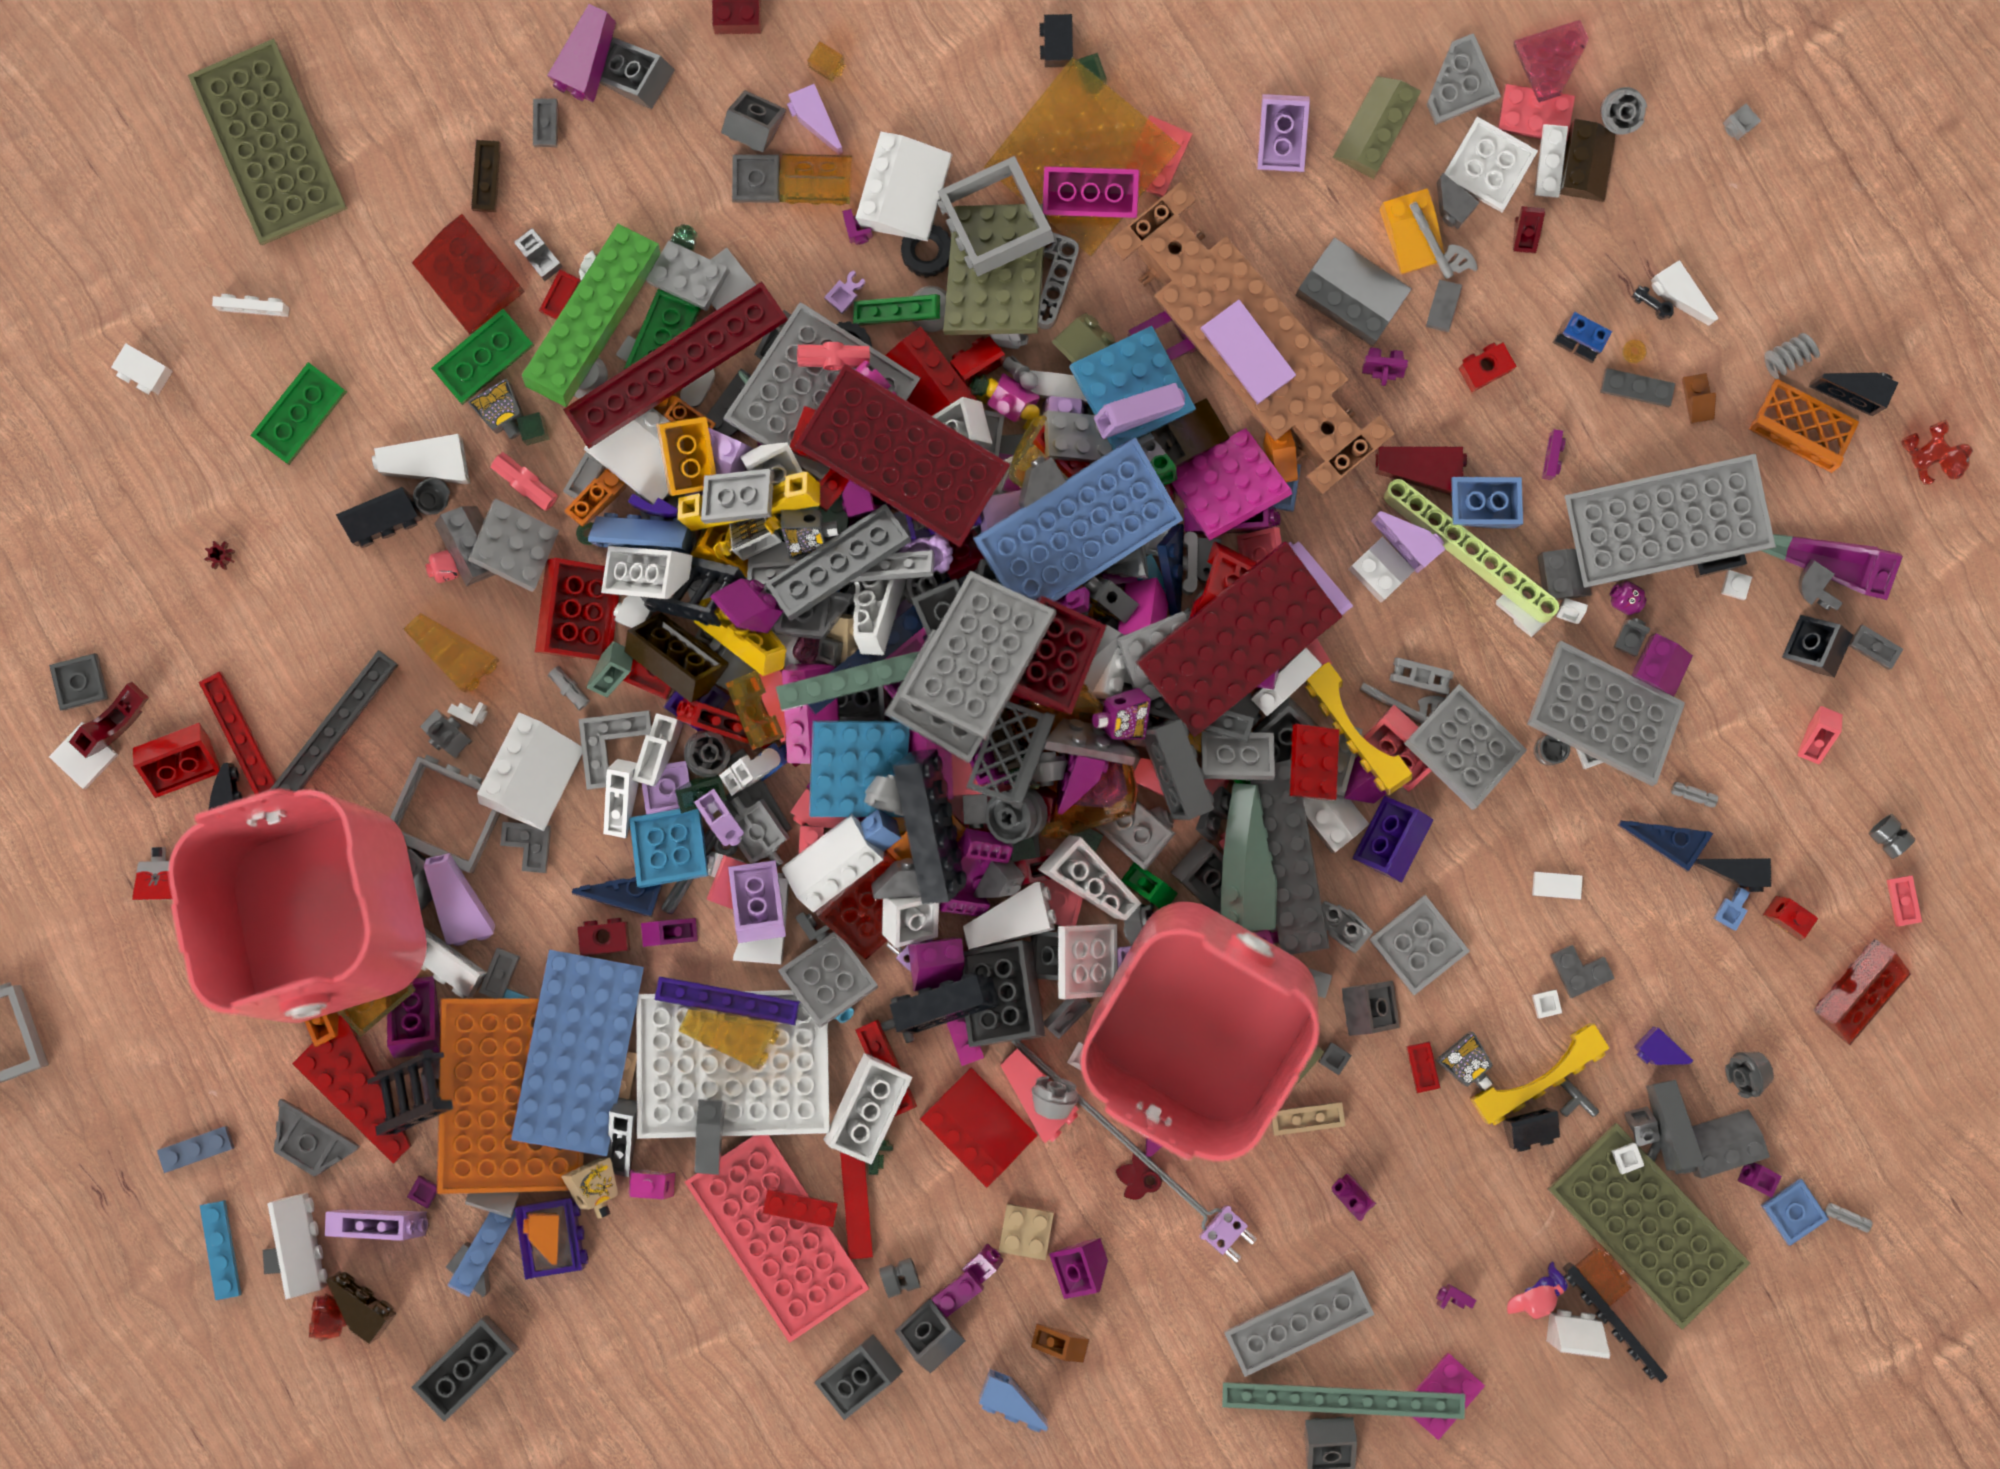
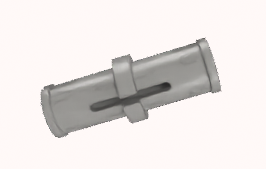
M560 666L555 667L547 675L560 688V693L563 696L566 695L579 711L590 702L577 687L576 681H572Z

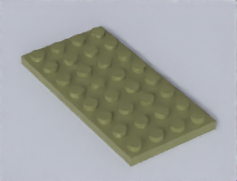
M274 39L188 75L260 245H265L348 209L277 42Z
M1614 1123L1547 1189L1670 1319L1683 1330L1751 1263L1639 1146L1637 1147L1644 1166L1620 1174L1612 1150L1635 1142L1617 1123Z

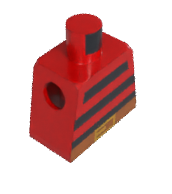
M1775 896L1763 913V916L1799 941L1806 938L1819 919L1794 900L1781 896Z

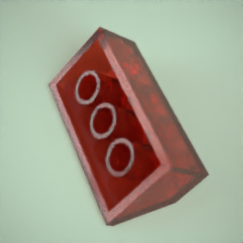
M1874 939L1870 945L1863 949L1858 959L1849 965L1846 973L1840 980L1833 984L1828 994L1819 1000L1813 1011L1828 1028L1848 1045H1851L1911 973L1897 952Z

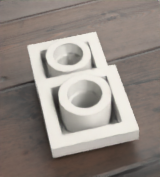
M1505 595L1496 600V605L1514 619V624L1530 637L1534 636L1546 624L1535 620Z

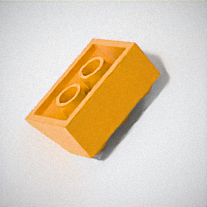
M700 417L656 424L669 495L675 496L703 491L704 476L716 475L707 418Z

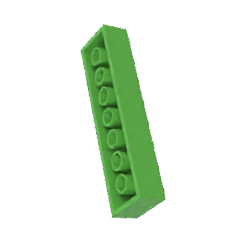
M620 224L616 225L522 373L525 387L564 407L568 406L659 258L660 248L658 243Z

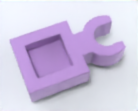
M851 271L848 274L845 284L839 280L824 297L841 314L857 299L858 296L854 291L861 289L865 285L863 278L859 283L852 282L853 277L856 275L855 271Z

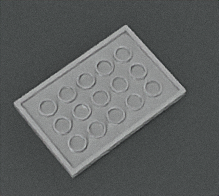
M970 571L900 695L901 699L987 740L1056 615L1055 610Z
M1559 641L1555 647L1527 725L1648 785L1654 786L1658 782L1685 702L1563 641Z

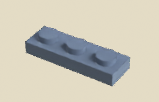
M224 1126L157 1150L163 1171L167 1173L234 1149L228 1127Z

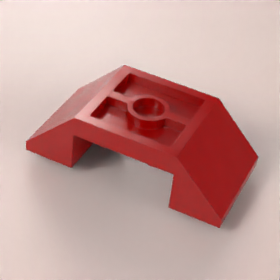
M1216 541L1213 542L1207 561L1212 564L1203 595L1194 602L1190 617L1250 570L1257 562Z

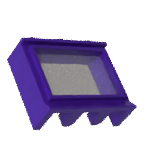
M573 1197L518 1205L514 1208L525 1280L582 1271L586 1268L585 1264H588V1253L582 1247L585 1233L583 1225L579 1226L578 1216H581V1209ZM528 1213H557L559 1215L557 1265H552L528 1240L527 1234H523V1220L528 1219Z

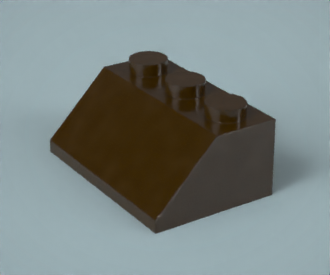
M1574 119L1570 125L1568 141L1566 142L1560 195L1601 202L1605 201L1615 133L1597 122Z

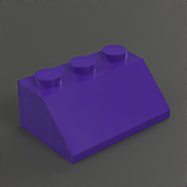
M1384 796L1352 859L1402 883L1434 820L1414 807Z

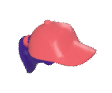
M1551 1262L1548 1266V1277L1540 1278L1533 1287L1527 1288L1525 1293L1516 1295L1509 1300L1507 1304L1508 1314L1526 1312L1534 1319H1540L1551 1314L1557 1305V1297L1562 1295L1568 1287L1566 1279L1555 1268L1554 1262Z

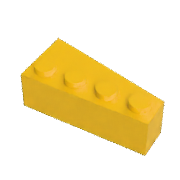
M711 598L702 599L698 606L707 607ZM719 607L714 613L722 623L720 627L710 624L706 626L698 621H694V623L762 676L784 669L786 647L772 630L767 634L738 628Z

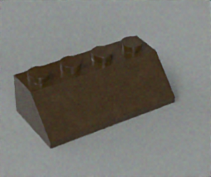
M662 612L627 631L624 652L691 703L708 694L728 667L729 662Z

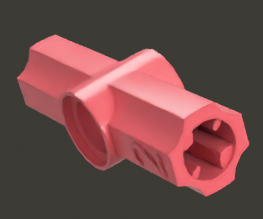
M826 342L823 345L802 344L797 346L798 367H823L825 370L836 371L841 370L844 364L854 368H858L864 361L870 364L869 346H847L840 342Z
M504 452L493 460L490 468L507 480L509 485L521 495L531 499L542 510L547 511L555 504L558 495L540 482V479L526 467H521Z

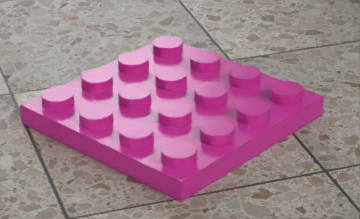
M1246 428L1176 468L1177 480L1171 482L1175 492L1209 541L1292 495L1288 484Z

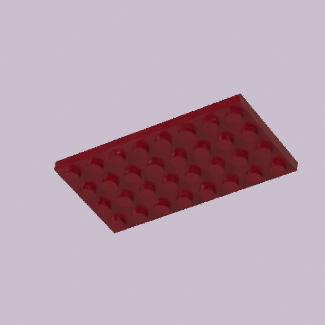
M846 364L842 367L795 445V448L958 547L962 546L1010 467L1008 462Z
M1284 541L1135 663L1176 716L1186 724L1189 733L1196 737L1343 616L1288 542Z

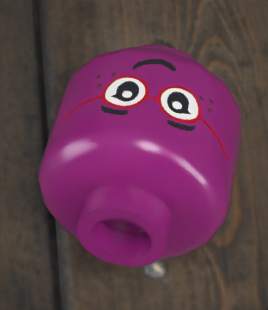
M1627 580L1620 584H1615L1610 591L1612 607L1626 615L1639 613L1647 601L1644 589Z

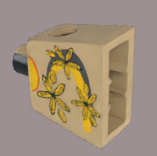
M610 1157L598 1158L561 1176L580 1209L594 1208L598 1219L611 1214L607 1201L616 1197L618 1191Z

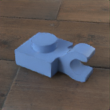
M1738 887L1732 901L1725 898L1713 919L1736 931L1748 911L1742 905L1750 892Z

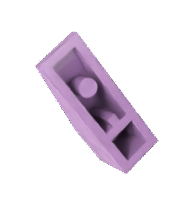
M815 84L788 94L790 103H787L792 117L797 116L799 123L838 155L843 154L842 146Z

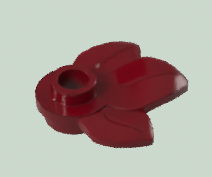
M1134 1153L1132 1155V1164L1123 1165L1115 1171L1119 1180L1127 1185L1124 1197L1128 1199H1141L1147 1192H1156L1162 1185V1178ZM1148 1176L1155 1178V1182L1151 1185L1146 1183Z

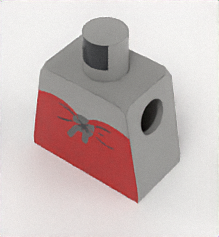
M151 847V862L138 863L132 900H173L169 882L170 861H166V847Z

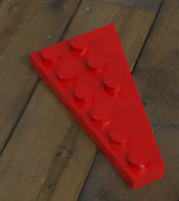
M342 1012L339 1015L337 1036L317 1047L312 1043L292 1064L394 1164L412 1145L405 1131L395 1135H376L375 1126L383 1123L386 1118L381 1085L368 1084L367 1080L376 1076V1073L366 1053L363 1052L358 1042V1037L355 1031L352 1030L345 1012Z

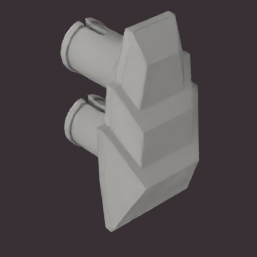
M1327 901L1322 903L1326 929L1329 931L1328 934L1341 945L1356 953L1373 931L1350 909L1346 910L1340 905L1336 906Z

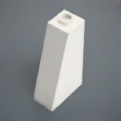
M459 434L374 449L375 456H372L374 469H378V472L384 476L421 480L437 478L449 483L470 484L463 438Z
M778 873L786 929L789 883L784 878L785 875L783 873ZM785 937L738 943L733 960L782 964Z

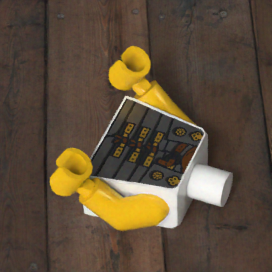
M774 514L771 517L730 523L725 541L719 542L713 547L717 558L720 559L724 554L729 556L731 551H733L744 561L781 543L782 539L777 529H781V517Z

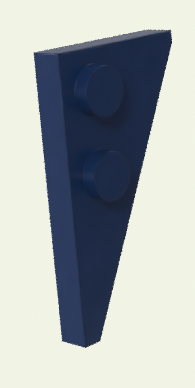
M1176 524L1171 527L1157 544L1170 616L1181 612L1183 524Z
M1620 820L1617 825L1686 872L1691 869L1713 835L1710 831Z
M635 876L631 879H618L602 884L573 888L572 895L652 918L663 884L639 888L637 887Z

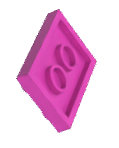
M1447 1352L1415 1391L1464 1393L1466 1409L1485 1385ZM1413 1417L1437 1440L1456 1421V1419Z

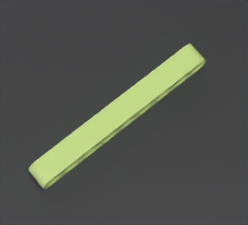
M1396 479L1390 482L1384 493L1385 502L1412 524L1430 531L1433 535L1435 533L1439 535L1444 541L1443 547L1535 620L1546 623L1556 615L1559 610V603L1552 595L1463 526L1453 525V519L1405 481ZM1391 490H1398L1402 496H1394ZM1410 504L1418 505L1420 511L1412 510ZM1433 518L1437 520L1439 525L1434 526L1430 524L1428 519ZM1447 533L1455 534L1457 540H1451ZM1467 547L1473 548V549L1475 550L1476 554H1475V555L1469 554V553L1466 551V548H1467ZM1485 562L1492 563L1494 569H1488L1485 566ZM1503 577H1510L1513 580V584L1506 583ZM1522 591H1528L1532 598H1525ZM1541 606H1547L1551 613L1543 612Z

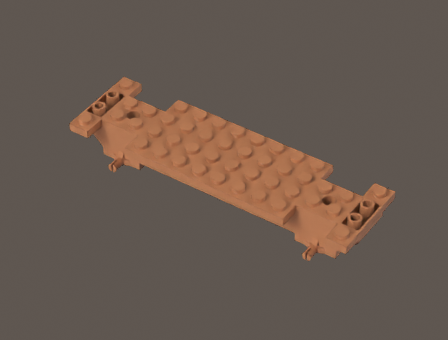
M1180 182L1110 239L1108 244L1122 261L1127 259L1136 250L1139 252V257L1148 269V272L1138 279L1139 282L1145 287L1155 278L1165 286L1154 295V299L1270 436L1276 441L1289 429L1291 430L1293 439L1299 448L1296 451V456L1298 455L1297 462L1304 456L1314 462L1317 468L1307 475L1306 478L1322 495L1394 435V432L1380 416L1362 431L1353 422L1351 417L1356 415L1355 411L1353 410L1348 414L1352 408L1348 407L1344 411L1331 396L1349 379L1227 236L1210 250L1202 244L1201 240L1205 238L1204 233L1200 229L1193 233L1179 216L1196 201ZM1176 245L1180 248L1181 252L1179 254H1172L1169 252L1168 247ZM1238 300L1242 302L1296 374V377L1258 405L1201 331L1203 325ZM1327 424L1331 426L1332 434H1324L1321 431V425Z

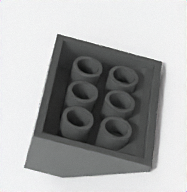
M1334 237L1299 287L1295 296L1373 347L1412 288Z
M1021 940L963 951L964 967L962 976L968 973H975V975L983 974L985 977L992 978L1000 1003L999 1006L965 1017L969 1047L1044 1037L1045 1029L1032 942Z

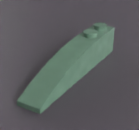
M1233 783L1223 855L1221 915L1247 930L1276 929L1277 878L1273 872L1271 851L1269 852L1268 833L1267 829L1264 828L1262 818L1264 814L1258 785Z

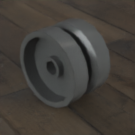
M1030 787L1021 810L1012 807L1010 803L992 797L985 811L987 826L994 837L1004 843L1012 844L1039 834L1045 827L1048 818L1047 806L1043 797ZM1012 789L1000 793L1010 796Z

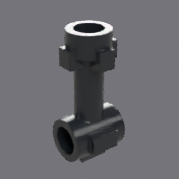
M1639 285L1632 295V298L1635 299L1634 302L1640 304L1643 301L1656 310V316L1660 320L1670 319L1674 314L1673 304L1669 301L1661 303L1648 294L1649 288L1646 286L1643 288Z

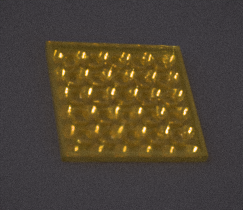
M1072 57L985 164L984 169L1015 156L1038 204H1043L1044 167L1140 170V198L1179 151L1181 146ZM1012 175L1000 180L1003 185L1023 200ZM1047 215L1046 220L1066 237L1075 240L1079 248L1092 257L1124 217Z

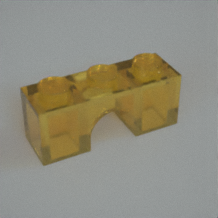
M757 671L726 683L752 750L784 738L776 716L767 715L763 709L761 697L766 691Z

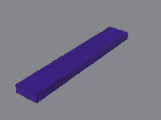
M660 976L654 999L655 1001L796 1026L800 1005L799 1001Z

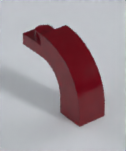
M133 682L127 683L109 708L96 719L81 725L69 743L85 758L100 752L120 737L142 713L141 708L149 697Z

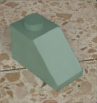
M613 641L602 653L587 684L588 689L608 697L631 672L633 658L624 652V646Z

